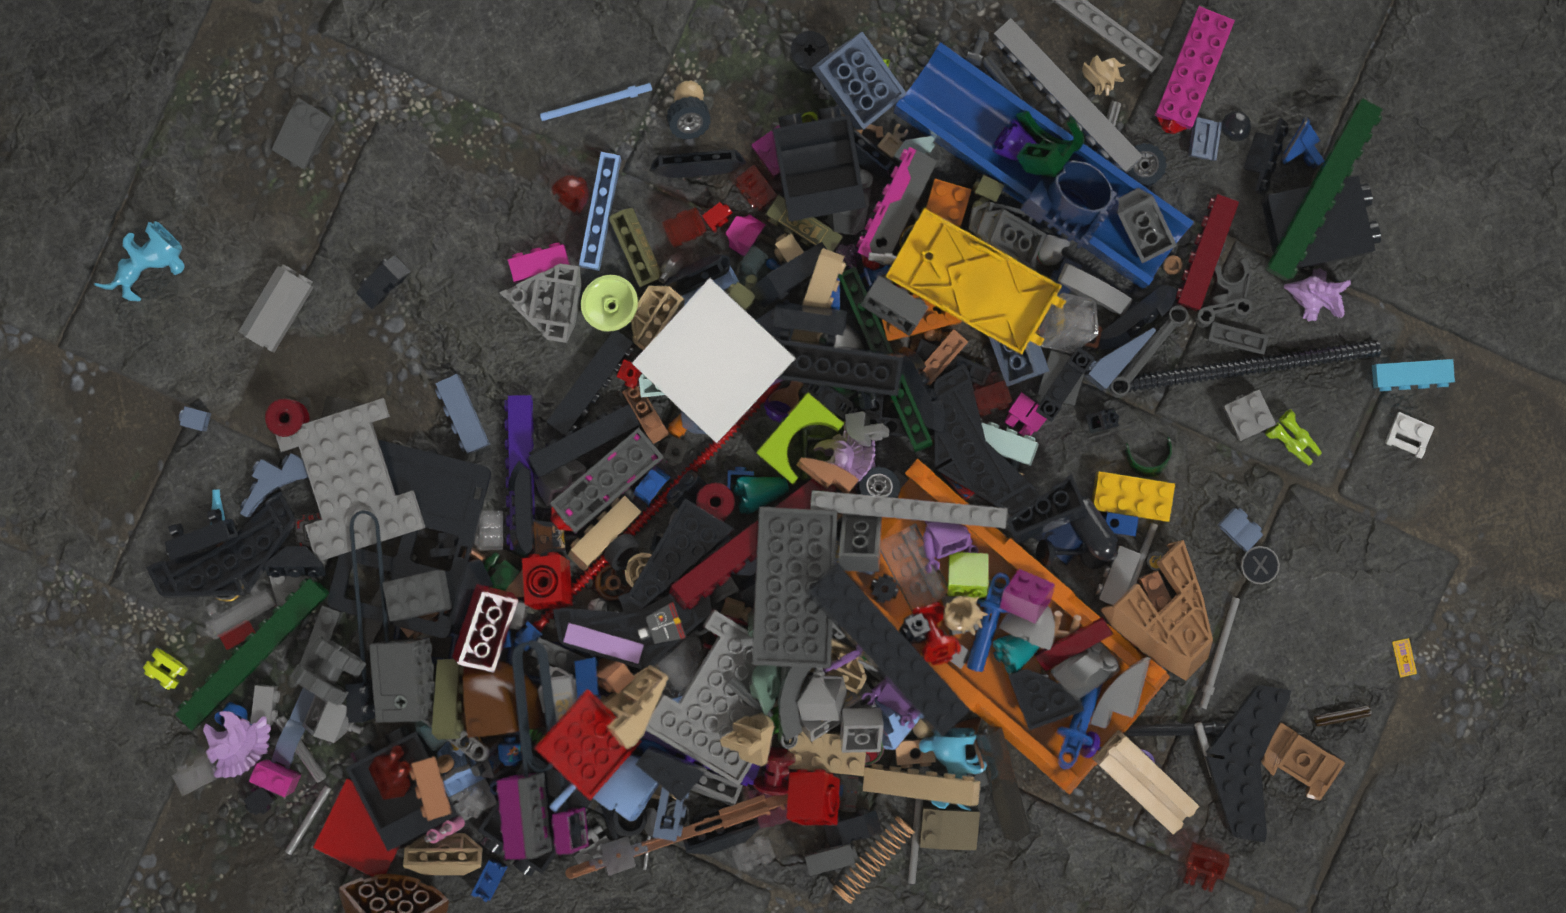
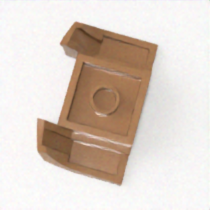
M1279 722L1261 761L1273 776L1279 767L1306 784V797L1316 800L1323 798L1345 764L1342 760L1326 752L1281 722Z

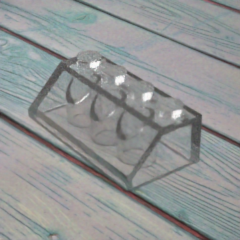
M916 523L881 540V553L911 611L916 607L922 608L948 595V584L940 569L935 572L933 565H931L932 571L930 573H927L925 570L929 560L925 555L923 536Z

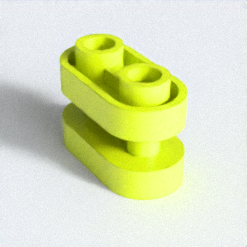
M156 648L152 653V656L155 658L154 662L147 661L143 666L144 674L152 679H158L161 681L160 685L168 690L170 688L175 689L179 683V680L175 677L178 674L184 676L188 668L165 651ZM161 664L165 665V666L168 667L171 671L168 673L167 671H165L164 669H162V668L160 667V665H161Z

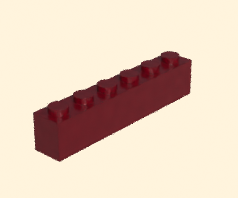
M1219 194L1215 195L1214 198H1210L1207 205L1209 212L1202 219L1200 226L1203 229L1201 234L1198 233L1195 238L1194 244L1196 248L1189 255L1187 262L1190 265L1188 270L1185 269L1182 274L1181 280H1183L1181 288L1178 287L1175 304L1195 311L1201 309L1239 201Z

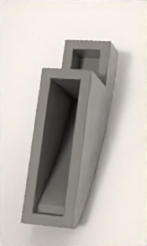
M1065 263L1058 278L1061 284L1083 299L1104 306L1112 313L1121 316L1127 313L1133 300L1109 284Z
M1145 657L1120 674L1100 699L1094 711L1091 724L1106 728L1110 724L1113 712L1133 718L1138 709L1150 658Z

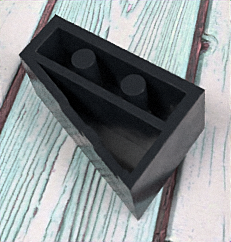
M652 746L648 747L635 764L680 802L707 770L705 767L698 766L685 759H680Z

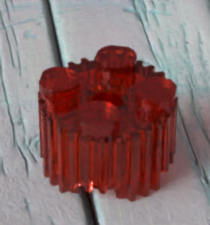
M696 207L688 211L684 210L676 214V218H670L662 222L664 230L674 248L690 240L697 239L706 232V227Z

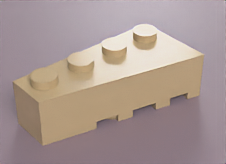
M624 496L621 500L617 498L610 505L612 509L608 513L604 511L597 518L599 522L595 526L591 524L584 531L586 535L581 540L577 538L570 545L572 549L568 557L583 571L640 515L641 511L627 497Z

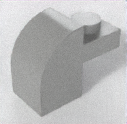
M865 412L845 414L846 430L849 436L860 445L871 447V440L878 441L882 440L883 437H889V429L882 423L871 425L870 417Z

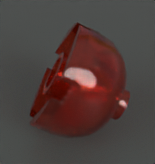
M566 175L558 179L551 187L554 196L557 193L560 197L558 201L572 212L578 210V213H580L589 201L590 193L587 182L582 177Z

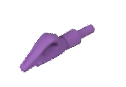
M858 650L847 653L840 659L831 662V668H824L823 672L827 673L832 669L836 670L859 657L861 653Z

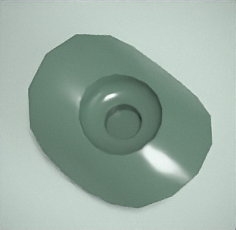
M757 665L753 671L750 693L753 698L759 699L765 716H767L778 699L782 666Z

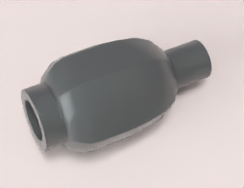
M674 253L665 259L661 266L662 275L659 278L661 283H665L668 278L675 276L683 267L684 258L681 254Z

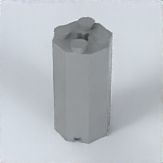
M284 264L276 268L238 331L258 345L267 347V350L271 352L276 351L314 288L312 286L313 281L300 274L297 277L295 275L297 272Z

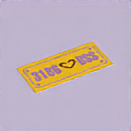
M1409 638L1392 642L1400 677L1417 674Z

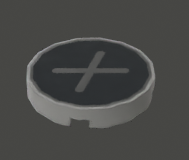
M1262 546L1252 547L1248 552H1245L1240 564L1244 577L1255 584H1265L1272 581L1278 574L1280 566L1274 551Z

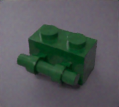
M494 552L491 557L486 559L484 567L487 573L492 567L496 569V572L490 578L493 588L506 591L521 570L508 560H504L500 565L497 561L501 555Z

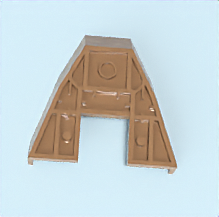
M1184 540L1169 543L1167 545L1169 551L1157 562V565L1177 594L1159 613H1157L1139 584L1133 585L1113 606L1104 607L1101 611L1112 627L1154 662L1187 681L1208 659L1213 638L1204 598Z

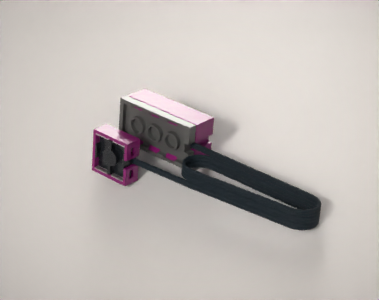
M538 641L521 643L515 647L512 653L524 774H515L509 778L497 781L505 859H533L552 851L544 773L528 774L527 767L528 764L533 770L542 772L551 769L553 766L549 763L546 767H540L532 756L522 652L526 646L532 647L537 653L548 732L557 723L548 654L545 647ZM559 772L562 793L565 790L564 776ZM565 800L563 803L564 812L552 815L556 854H571L589 846L585 807L567 809V800Z

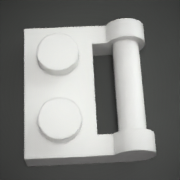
M1397 412L1385 444L1397 446L1415 454V457L1421 459L1434 427ZM1396 433L1419 442V446L1416 447L1395 438Z

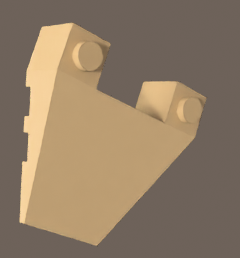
M651 665L635 674V678L618 694L613 692L607 697L602 695L600 699L617 717L607 726L619 744L627 749L634 746L638 739L643 736L668 680L666 674Z

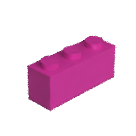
M559 242L550 244L548 249L535 248L530 250L531 253L529 254L517 253L512 255L511 259H508L515 283L525 281L541 272L554 268L558 264L570 265L564 244L560 245Z

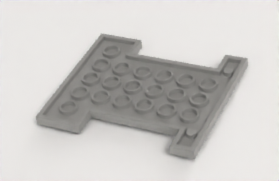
M384 398L303 424L301 429L292 436L280 437L276 435L281 452L296 447L300 449L322 517L320 521L305 525L313 553L320 561L351 551L350 520L359 511H370L376 516L380 526L381 541L425 528L414 491L398 496L395 495L372 422L390 417ZM367 514L358 515L354 521L356 549L377 543L374 520Z
M712 610L703 627L718 635L717 640L679 703L662 694L645 730L739 786L752 763L742 760L739 757L738 751L721 746L720 738L734 731L733 723L745 716L751 717L758 714L727 685L728 680L731 677H735L750 691L752 674L757 666L752 665L753 638L748 636V630L719 612Z

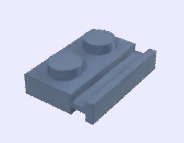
M1197 117L1192 127L1188 156L1211 161L1217 160L1222 123Z

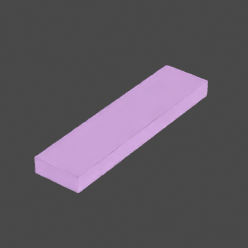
M572 623L568 624L563 641L634 663H639L644 644Z

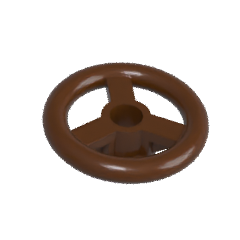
M610 564L605 565L604 568H601L600 572H597L595 588L602 598L608 601H620L618 596L631 591L632 587L627 582V586L622 584L617 576V571ZM611 569V575L606 579L605 584L601 586L602 575ZM611 579L617 580L616 586L610 584ZM618 588L624 591L616 596L608 595L604 592L607 589L617 590Z

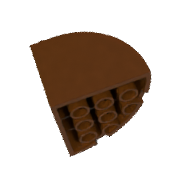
M498 659L494 672L464 666L463 693L468 738L518 732L519 722L513 665ZM524 673L529 729L547 726L546 715L542 711L539 688Z
M377 874L372 878H359L339 887L345 913H447L449 900L431 885L429 887L421 883L419 879L398 874Z

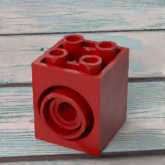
M558 552L547 553V556L542 557L539 554L528 555V558L522 559L524 602L526 606L535 610L573 606L570 560L566 559L563 555H559Z
M797 769L796 772H789L786 819L800 825H837L840 804V779L833 776V773H826L824 769H814V772Z

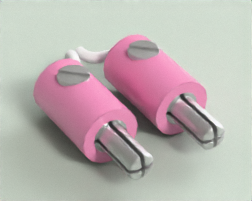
M457 815L443 824L430 829L424 840L437 843L448 835L462 829L465 825L464 819Z

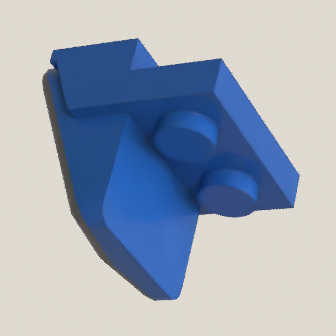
M1304 117L1302 124L1284 154H1282L1281 160L1283 164L1288 163L1301 153L1304 154L1303 160L1308 167L1312 166V168H1315L1324 162V159L1314 146L1321 140L1311 127L1308 117Z

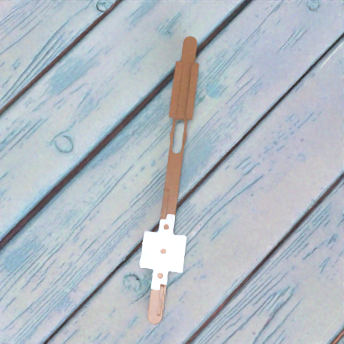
M788 794L775 795L769 798L761 795L721 809L718 816L706 818L698 823L683 827L681 837L677 836L676 842L711 832L721 827L727 828L764 814L770 815V809L779 806L782 810H785ZM722 819V823L699 832L695 831L697 826ZM626 836L601 845L603 856L569 867L565 875L567 878L573 879L606 867L610 876L635 867L634 857L676 842L652 838L630 845L629 838Z

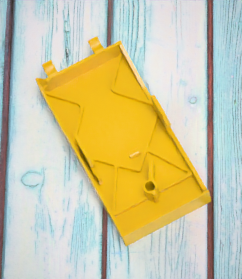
M925 208L885 276L892 282L1019 354L1024 352L1029 341L1041 346L1044 338L1035 334L1051 304L1062 309L1066 302L1057 296V292L1062 285L1042 276Z

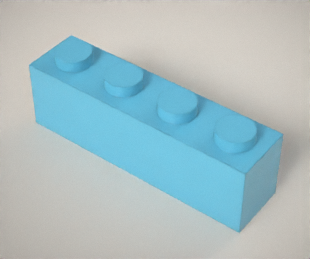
M1453 359L1372 365L1373 388H1380V391H1392L1391 387H1399V390L1411 389L1410 386L1418 385V389L1430 388V384H1437V388L1449 387V383L1455 382Z

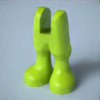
M1290 409L1279 418L1280 423L1270 427L1265 435L1270 439L1278 438L1281 440L1288 452L1293 453L1299 460L1310 466L1313 461L1303 450L1307 447L1318 457L1322 452L1309 436V432L1299 427L1296 422L1295 413ZM1282 425L1288 428L1294 434L1295 438H1292L1286 432Z

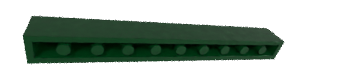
M1364 98L1357 101L1267 264L1266 271L1284 281L1294 278L1298 271V268H1296L1299 261L1302 262L1308 251H1306L1308 244L1314 242L1317 236L1315 234L1317 228H1321L1326 220L1324 215L1327 210L1330 211L1336 202L1334 200L1337 193L1340 194L1345 186L1343 181L1354 170L1352 165L1355 159L1358 160L1364 151L1361 148L1365 142L1368 143L1373 135L1371 132L1372 128L1381 121L1382 115L1380 114L1383 110L1382 108Z
M856 267L844 271L842 275L838 274L841 286L869 349L893 353L878 317L860 306L867 292ZM902 374L899 395H890L912 448L914 452L931 446L932 440Z
M314 577L305 578L298 585L300 589L296 593L291 592L285 598L287 602L282 607L280 605L271 612L273 616L269 620H263L258 625L260 629L255 634L253 632L245 638L246 643L242 647L238 646L231 653L233 656L228 661L225 659L218 666L220 670L216 674L211 673L204 680L206 684L202 688L200 686L191 693L193 697L189 701H183L178 706L179 711L175 715L191 731L197 729L329 595V592Z

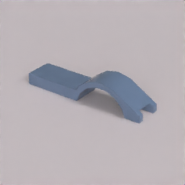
M304 687L279 737L271 760L273 763L277 761L286 765V769H290L298 743L306 730L302 725L315 696L314 693Z

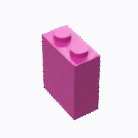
M265 759L256 764L249 782L286 797L295 791L302 774Z

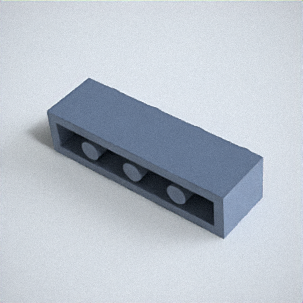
M455 374L436 383L437 388L435 392L438 398L443 399L445 406H443L444 412L453 421L451 427L455 434H459L461 440L458 442L462 451L471 454L490 445L460 376Z

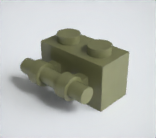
M983 175L982 179L977 178L972 188L974 192L972 197L977 199V201L974 202L971 210L973 207L980 206L986 202L996 203L1004 185Z
M748 275L745 286L739 282L736 285L732 283L726 291L746 312L757 299L751 291V288L757 283L756 276Z

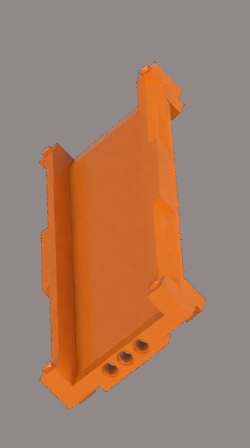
M919 459L905 473L909 480L901 488L898 498L969 505ZM882 517L879 572H875L874 576L857 571L844 572L899 631V628L904 623L903 620L907 616L912 615L911 611L914 608H922L931 605L933 602H940L943 606L941 597L948 595L949 555L940 559L934 557V560L939 562L940 567L935 572L933 565H931L932 571L927 573L925 566L929 563V560L926 558L923 544V535L927 526L925 521ZM962 524L967 527L968 532L971 534V544L978 548V553L988 554V580L992 581L995 574L1002 572L1008 575L1011 582L1018 570L1021 569L1055 584L1052 599L1048 606L1053 616L1055 611L1062 612L1058 630L1070 632L1074 615H1080L1082 618L1079 629L1101 618L1078 599L1065 584L996 527ZM886 574L895 578L893 582L897 583L896 587L899 588L895 599L891 598V601L886 600L885 603L874 599L875 595L871 594L870 586L874 578L877 579L878 576L883 577ZM1003 578L995 580V582L1006 584ZM883 585L881 587V591L883 593H886L888 591V586ZM976 602V605L979 607V609L983 611L984 607H981L980 604ZM1007 612L1000 613L992 642L997 638L1010 635V633L999 628L1003 619L1008 614ZM943 618L937 626L949 635L948 627L945 625ZM1109 624L1108 626L1112 630L1113 635L1100 642L1116 658L1120 670L1118 674L1103 683L1094 711L1106 690L1120 674L1136 662L1147 657ZM970 631L965 632V634L949 635L957 638L959 643L971 652L975 635H972ZM1056 637L1055 642H1057V641H1059V640H1061V639H1063V638ZM925 640L919 644H912V646L922 656V649L928 643ZM992 643L983 672L967 668V662L961 669L951 661L942 665H932L931 662H928L971 711L981 717L1069 795L1090 770L1097 765L1092 759L1093 757L1085 758L1080 755V752L1075 764L1071 768L1063 769L1058 765L1057 757L1064 738L1057 733V729L1060 727L1069 728L1073 715L1029 731L1010 682L1009 674L1003 662H998L994 657L993 652L996 650ZM1035 654L1021 668V670L1028 668L1036 673L1044 674L1040 673L1042 666L1036 659ZM1151 659L1138 709L1133 718L1113 712L1110 724L1106 728L1091 724L1094 715L1093 711L1086 733L1090 731L1097 733L1100 737V747H1103L1118 730L1124 734L1144 711L1145 706L1170 678L1168 673ZM1053 668L1049 669V678L1059 683V681L1051 673V670ZM1062 755V759L1066 763L1072 762L1070 755Z

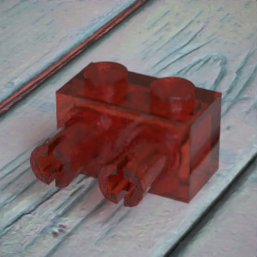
M755 165L736 178L737 184L735 186L741 194L744 192L749 197L747 201L753 209L757 208L760 211L777 198L776 192Z
M1005 380L974 391L980 417L991 414L990 410L998 408L999 411L1009 407L1008 403L1013 402Z
M394 746L389 755L375 757L368 768L383 800L403 797L410 787L407 775L411 771V767H409L410 764L408 762H399L404 754L399 746Z
M1192 842L1186 857V868L1188 869L1183 882L1188 884L1190 880V885H1195L1198 873L1201 872L1206 874L1201 888L1207 890L1208 887V891L1213 892L1217 878L1223 880L1230 864L1229 854Z

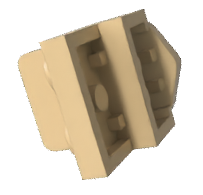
M764 713L751 717L745 716L733 723L734 731L720 738L721 746L738 751L739 757L744 761L763 766L768 760L774 722L768 715L765 716Z

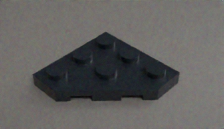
M1028 668L1008 675L1029 731L1084 711L1081 699L1076 701L1060 683Z

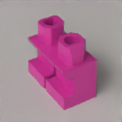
M1021 392L1007 411L1009 414L1004 423L1013 428L1020 421L1024 426L1019 431V434L1024 437L1025 435L1031 436L1033 432H1037L1047 419L1035 412L1039 405L1035 404L1036 402Z

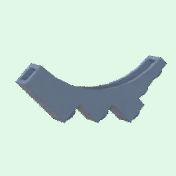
M290 453L282 462L283 468L265 459H261L260 462L257 461L253 466L252 471L254 473L252 476L258 479V482L255 481L252 484L249 498H245L240 506L242 509L240 514L245 517H251L257 507L271 493L296 480L309 478L303 458Z

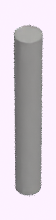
M1201 722L1195 724L1204 758L1205 756L1212 757L1211 753L1206 752L1209 744Z

